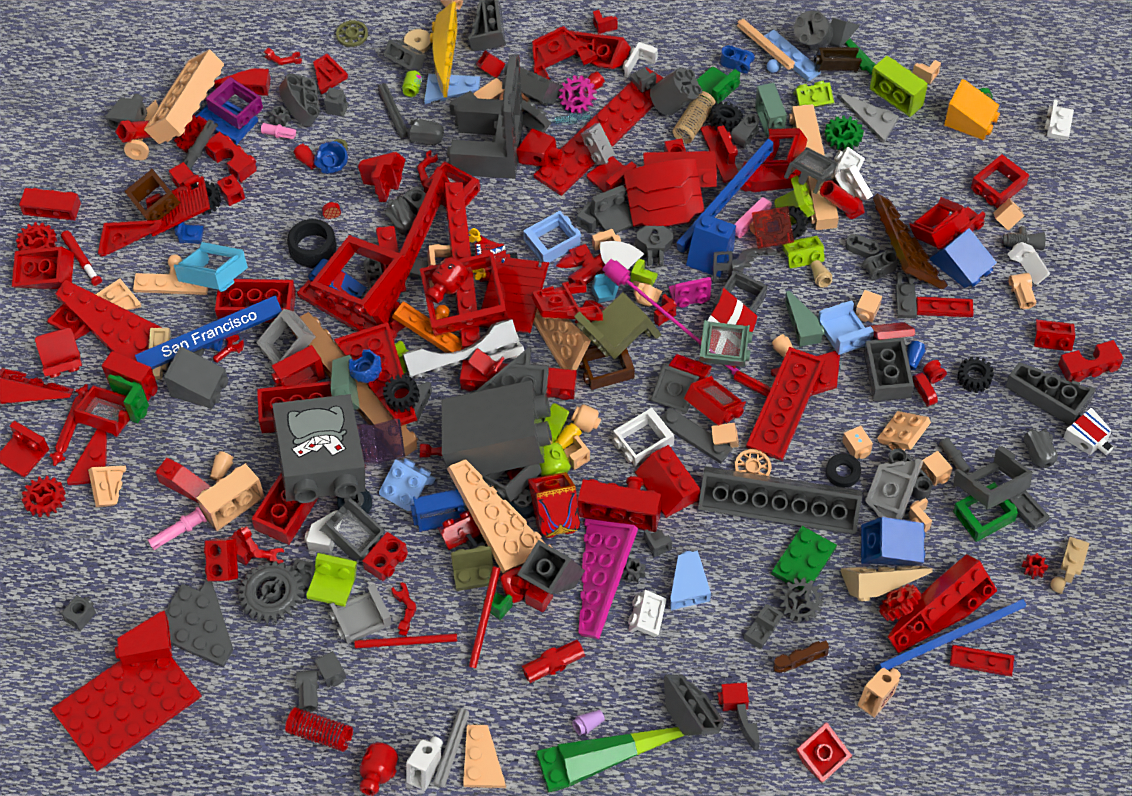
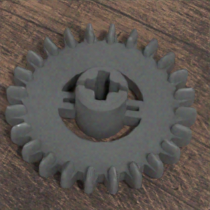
M274 561L272 565L266 562L264 567L259 564L257 570L252 568V574H245L247 580L241 581L242 587L238 589L241 594L238 596V599L241 601L240 606L242 608L245 607V614L250 613L251 619H254L257 615V620L260 623L264 617L265 622L268 624L271 617L277 623V617L280 616L285 621L284 614L287 613L292 617L290 609L298 611L296 603H303L299 597L305 596L304 591H302L305 586L301 583L303 579L301 576H298V571L293 570L292 566L286 567L284 562L279 566L277 561ZM275 579L274 581H268L263 584L261 589L263 595L260 597V599H258L257 589L260 586V584H262L266 580ZM284 583L286 591L282 598L280 587Z

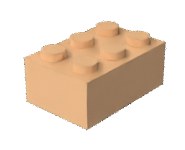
M245 463L241 467L235 468L227 477L218 480L211 488L201 492L197 500L207 521L218 531L265 498L259 478Z

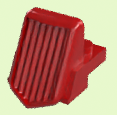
M398 152L368 158L360 161L358 164L363 184L375 186V194L378 195L379 202H387L391 189L398 190L406 159Z

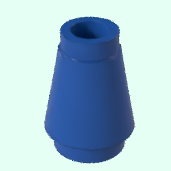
M911 341L907 346V356L911 370H916L926 352L925 345L919 341Z

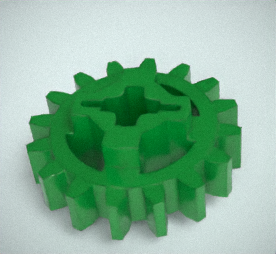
M845 115L842 116V119L836 116L835 121L830 119L829 124H826L824 136L826 137V142H830L831 147L836 145V150L840 147L843 150L847 147L853 150V145L858 147L859 142H862L864 130H862V124H858L857 119L852 121L851 116L848 119L845 118Z

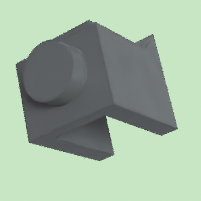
M329 88L324 100L326 113L344 117L349 105L344 90Z

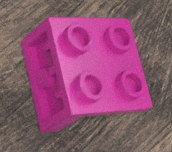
M711 277L669 286L670 296L676 302L677 307L684 308L694 303L703 304L710 300Z

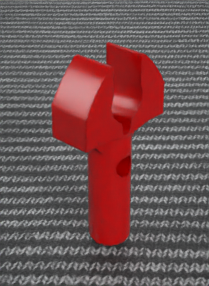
M232 335L226 338L227 346L213 356V361L218 363L231 352L239 354L244 348V340H241L238 344H233L240 339L239 335Z

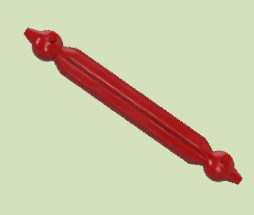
M88 384L75 391L78 393V396L74 399L56 444V452L50 453L49 456L53 460V466L66 459L63 453L67 451L77 425L73 411L75 406L83 399L84 394L89 391Z

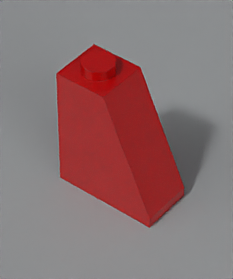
M165 611L157 613L117 638L118 646H115V654L117 659L120 658L123 665L172 656L169 620Z

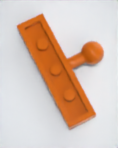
M403 301L393 314L392 318L445 353L462 350L459 337L451 332L434 336L430 318ZM438 305L435 308L437 320L449 316L450 311L446 305Z

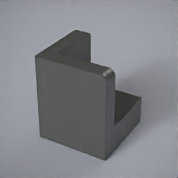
M588 202L577 215V226L593 233L599 226V223L590 212L591 203Z
M648 529L644 530L643 538L653 557L672 550V540L669 535L665 536L662 530L650 534Z

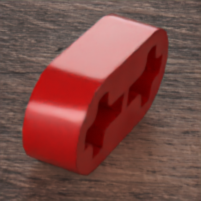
M923 372L913 375V384L926 406L929 407L938 403L937 394Z

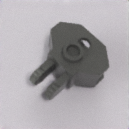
M644 226L636 232L635 248L639 249L647 257V266H652V257H658L659 266H664V253L672 247L673 232L664 226Z

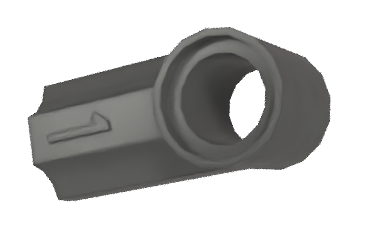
M318 670L296 672L299 708L303 709V711L312 712L318 710Z

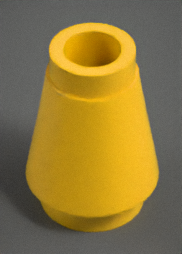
M570 423L564 427L555 443H559L563 449H566L574 443V436L578 435L580 438L582 432L575 424Z

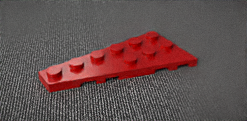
M67 280L63 282L55 293L56 298L70 312H73L110 351L137 361L136 354L149 349L150 329L162 328Z
M388 322L334 339L344 355H351L353 360L359 359L364 349L371 350L380 356L382 369L379 377L373 382L366 384L398 426L418 421L412 406H410V411L404 409V412L401 413L399 409L398 412H395L394 409L391 410L383 396V387H386L385 383L387 381L390 383L391 377L396 379L395 375H399L400 378H402V374L404 375ZM399 389L395 392L394 396L396 398H403L407 396L409 391L407 389Z

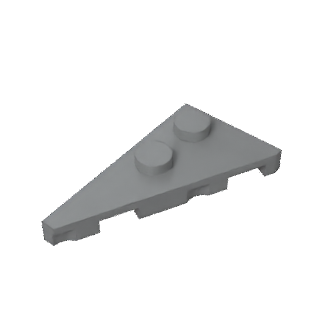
M843 93L841 100H843L844 104L850 107L855 112V115L872 132L874 131L880 137L881 142L885 143L899 116Z

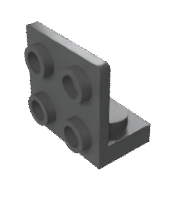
M624 185L592 197L590 212L604 231L613 229L616 234L633 227L630 207L625 202L627 190Z

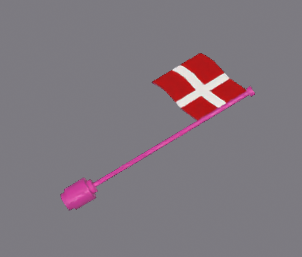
M610 259L605 264L602 270L616 285L620 286L627 283L701 345L702 337L701 340L629 281L631 277L629 276L630 271L613 259ZM723 288L720 300L708 321L743 326L750 325L749 332H753L757 322V315ZM712 330L709 353L739 356L742 333ZM725 365L732 371L731 374L735 375L736 371H739L736 366Z

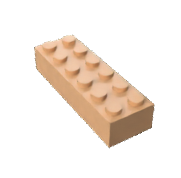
M210 49L188 60L144 130L158 144L165 141L169 142L173 137H179L185 132V126L193 119V113L200 108L199 104L206 98V92L214 85L213 81L221 74V68L224 63Z

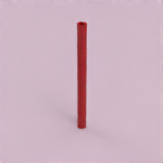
M492 567L469 662V667L477 669L501 569L498 567Z
M457 633L355 640V649L457 642Z

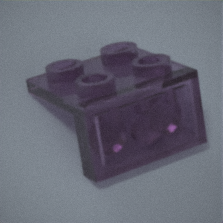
M393 419L375 425H357L364 464L376 465L405 457L400 419Z

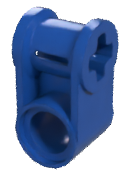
M727 45L722 48L720 64L726 68L736 69L746 74L749 72L750 64L754 61L755 56L750 51Z

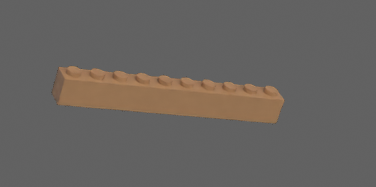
M307 312L300 316V318L316 336L308 347L313 345L321 357L324 372L331 379L333 360L345 355L331 339L329 331L321 327L319 319ZM291 329L294 336L298 339V336ZM356 380L360 409L356 410L398 460H401L418 449V438L413 431L409 432L407 425L398 426L369 386Z

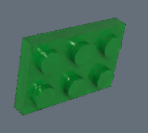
M802 526L772 570L771 575L795 584V578L799 582L802 581V578H806V583H809L811 580L815 582L836 550L837 545ZM798 586L795 588L802 591L805 586Z

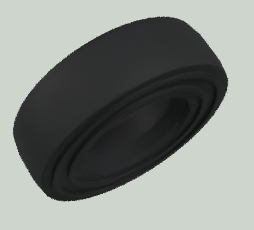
M841 453L834 455L826 465L827 479L837 487H851L860 479L861 465L850 454ZM840 465H846L851 469V473L843 477L837 474L836 468Z

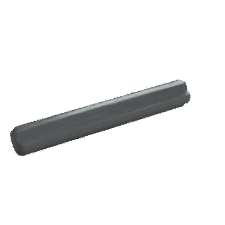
M380 84L378 90L399 137H408L406 125L387 84Z

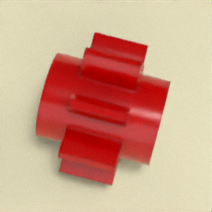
M1038 553L1032 556L1028 554L1026 561H1023L1021 567L1026 568L1024 575L1028 574L1032 579L1036 576L1042 578L1044 572L1048 569V565L1044 564L1046 558H1042Z

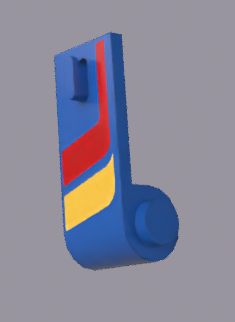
M322 259L308 275L310 281H313L326 265L327 259ZM343 270L339 272L329 285L331 288L360 298L367 290L365 286Z

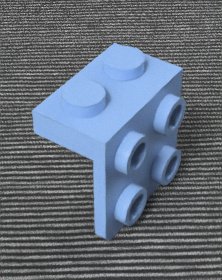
M395 459L379 494L404 510L411 511L410 505L414 504L413 497L415 496V499H417L424 486L432 485L436 478L431 476L429 470L423 467L419 469L414 466L415 462L410 459Z

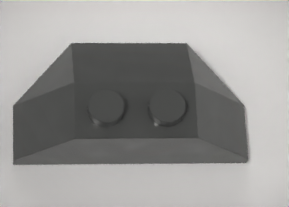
M683 674L665 675V708L684 736L719 734L725 722L707 695L696 685L687 681Z

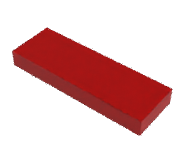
M916 297L917 315L973 317L974 315L973 299Z
M952 645L949 666L1010 677L1013 675V655Z

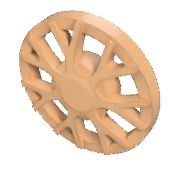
M749 449L741 452L736 458L735 471L765 476L770 475L771 462L765 453L756 449ZM751 453L757 454V459L751 458ZM745 456L747 462H743L740 458ZM764 458L767 463L761 465L760 460ZM738 466H745V470H739ZM760 469H767L768 472L766 474L761 473Z

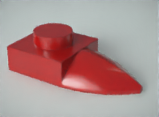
M583 244L570 249L569 254L562 257L556 267H577L583 265L587 258L593 256L587 245Z

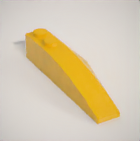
M456 2L450 3L436 14V20L432 22V32L434 33L430 34V43H433L435 74L444 98L448 96L458 29Z

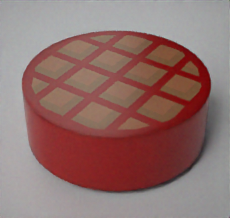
M334 202L325 204L322 208L323 216L326 219L339 217L341 214L339 204Z

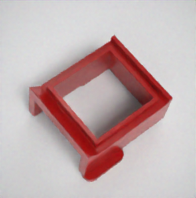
M769 129L768 139L773 141V152L761 166L786 172L790 162L805 150L808 139L801 129ZM794 138L787 159L773 160L780 145L779 139ZM796 169L792 174L799 176L801 171Z
M940 197L939 203L918 218L913 224L910 223L909 226L916 239L940 250L953 241V235L970 221L963 205Z

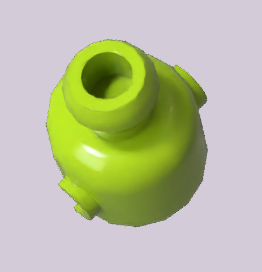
M552 442L551 445L544 446L545 462L539 463L542 477L563 472L568 473L570 471L569 458L559 443Z

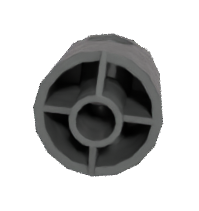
M812 10L802 13L795 19L794 33L796 38L806 48L818 50V48L827 47L831 42L833 28L821 12Z
M685 68L674 70L653 85L650 90L654 106L661 113L668 116L678 112L702 93V88L695 78L694 71L692 69L686 70Z

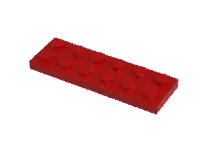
M792 347L788 348L746 448L756 449L772 458L784 460L825 364V359Z

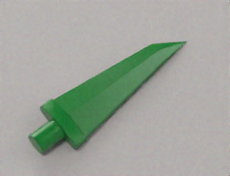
M850 38L845 43L847 47H858ZM859 48L856 58H862L860 69L867 70L872 76L873 67L876 64Z

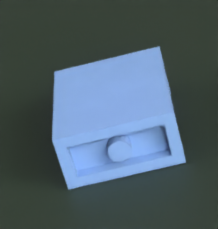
M853 301L843 302L819 311V324L823 325L825 336L838 355L864 347L866 341L873 340L874 330L871 326L864 327L853 311Z

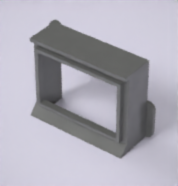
M999 446L995 451L994 462L969 475L959 468L956 469L953 487L959 486L986 506V510L1030 488L1033 472L1016 461L1014 453L1003 446ZM997 470L1002 471L1012 479L992 490L978 482V480Z

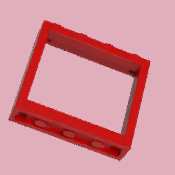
M349 235L311 282L310 286L314 290L313 293L319 296L320 299H327L334 305L337 303L347 310L352 309L358 314L362 313L371 317L410 265L403 254ZM354 253L389 265L363 299L329 287Z
M483 252L472 257L465 256L458 261L467 268L468 272L491 267L499 305L438 320L434 302L427 297L426 293L430 288L429 281L432 280L431 275L439 264L420 268L434 336L508 319L493 252L485 254Z

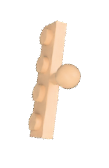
M174 254L168 258L169 274L136 273L133 290L134 292L207 295L208 287L179 282L173 265H178L182 258Z

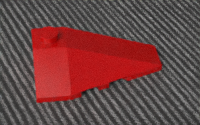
M570 31L580 42L585 43L591 51L596 53L598 59L590 62L596 67L615 69L623 65L628 58L631 47L623 37Z
M1 368L0 404L70 398L74 391L72 388L50 382L46 385L38 377L25 378L27 374L6 368Z

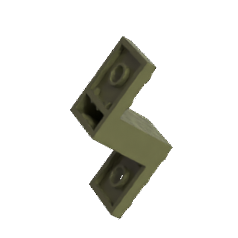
M624 292L602 312V321L593 320L590 322L580 311L574 316L578 321L576 325L606 357L610 355L614 360L642 332L648 337L652 335L655 339L662 335L650 318Z

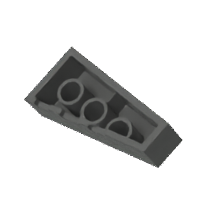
M1021 362L1009 374L1005 386L1070 426L1080 417L1092 401L1096 390L1094 387L1089 386L1088 388L1073 380L1070 382L1061 379V376L1056 374L1044 373L1041 369Z

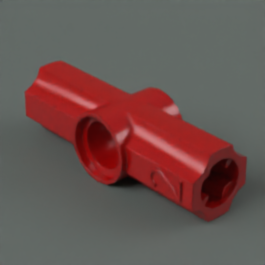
M601 253L595 258H587L582 267L568 277V282L571 284L575 282V279L582 278L587 285L594 280L595 275L605 273L602 270L605 263L602 260Z
M576 639L558 649L554 647L546 650L540 658L523 665L522 670L529 683H532L548 674L555 675V672L563 671L566 665L585 657V653L580 642Z

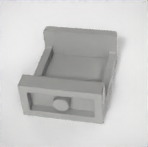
M375 584L367 587L368 593L347 601L345 607L335 606L334 602L330 604L332 610L329 612L330 618L333 623L337 622L339 626L336 629L341 640L345 638L347 645L392 625L391 616Z

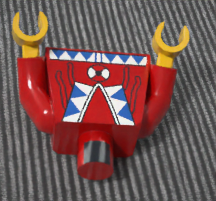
M472 228L468 232L470 235L469 242L473 243L476 241V255L483 252L484 254L493 252L494 257H502L501 263H504L506 257L518 259L517 253L506 254L504 244H499L481 236L476 228ZM491 267L473 270V273H476L474 277L476 280H480V282L489 281L492 270Z

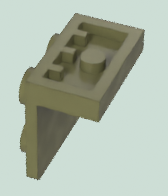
M478 546L475 549H458L455 552H451L456 591L488 586L493 567L491 546Z

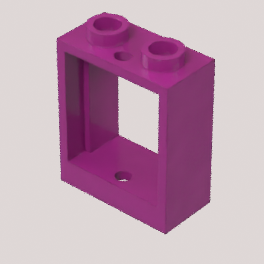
M231 77L206 98L208 109L239 130L263 109L261 97ZM234 94L249 103L237 116L222 106Z

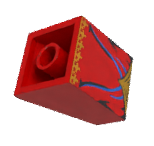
M567 472L528 479L537 529L542 538H552L562 533L572 534L577 530H581L576 487Z

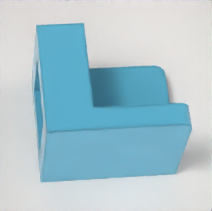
M603 273L595 275L591 291L597 303L615 299L619 286Z

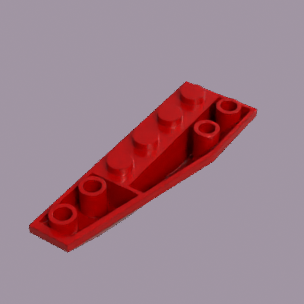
M966 554L920 595L919 604L913 606L914 610L910 614L903 615L887 636L897 653L968 617L998 591L980 560Z

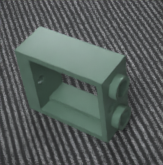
M775 83L757 86L755 109L768 139L769 129H785L787 114Z

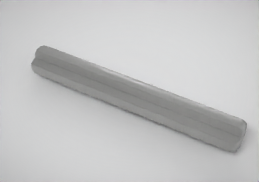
M460 708L457 712L434 779V785L437 787H445L469 717V711Z

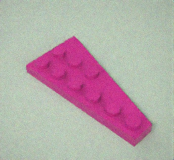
M585 519L586 534L584 535V542L586 545L582 568L585 572L582 575L581 581L583 582V591H581L582 609L579 616V634L584 637L599 639L638 528L630 524Z

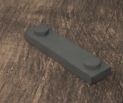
M669 408L661 417V420L672 433L720 464L732 452L733 447L728 444L714 445L711 433L672 408Z

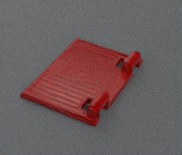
M195 174L185 179L183 186L172 191L180 201V204L160 219L163 220L165 226L152 233V237L210 209L204 177ZM198 182L199 187L192 189L191 185ZM157 193L145 200L147 209L164 195Z

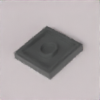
M663 364L651 401L687 413L690 403L684 397L691 383L699 381L700 377Z

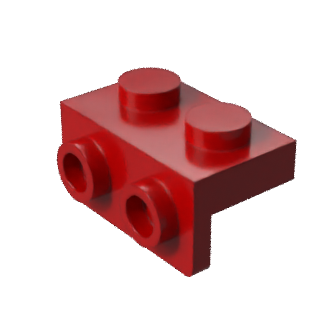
M469 510L460 513V517L455 520L451 518L442 522V526L438 527L448 550L467 542L466 535L469 533L472 538L481 534Z

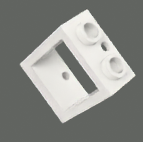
M653 408L613 430V443L617 449L621 448L628 463L632 462L635 467L644 463L653 452L667 445H670V447L674 445L673 433ZM649 424L660 438V441L636 455L624 438Z

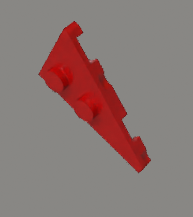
M163 220L104 223L98 254L99 256H106L164 228L165 223Z
M99 429L95 431L68 477V485L91 484L89 469L107 466V432Z

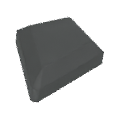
M295 559L292 568L298 571V576H301L303 579L301 583L304 584L306 589H309L315 573V563Z

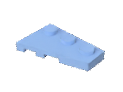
M428 74L425 104L437 100H447L442 95L436 74ZM451 75L447 98L460 97L469 91H472V93L476 92L480 87V76Z

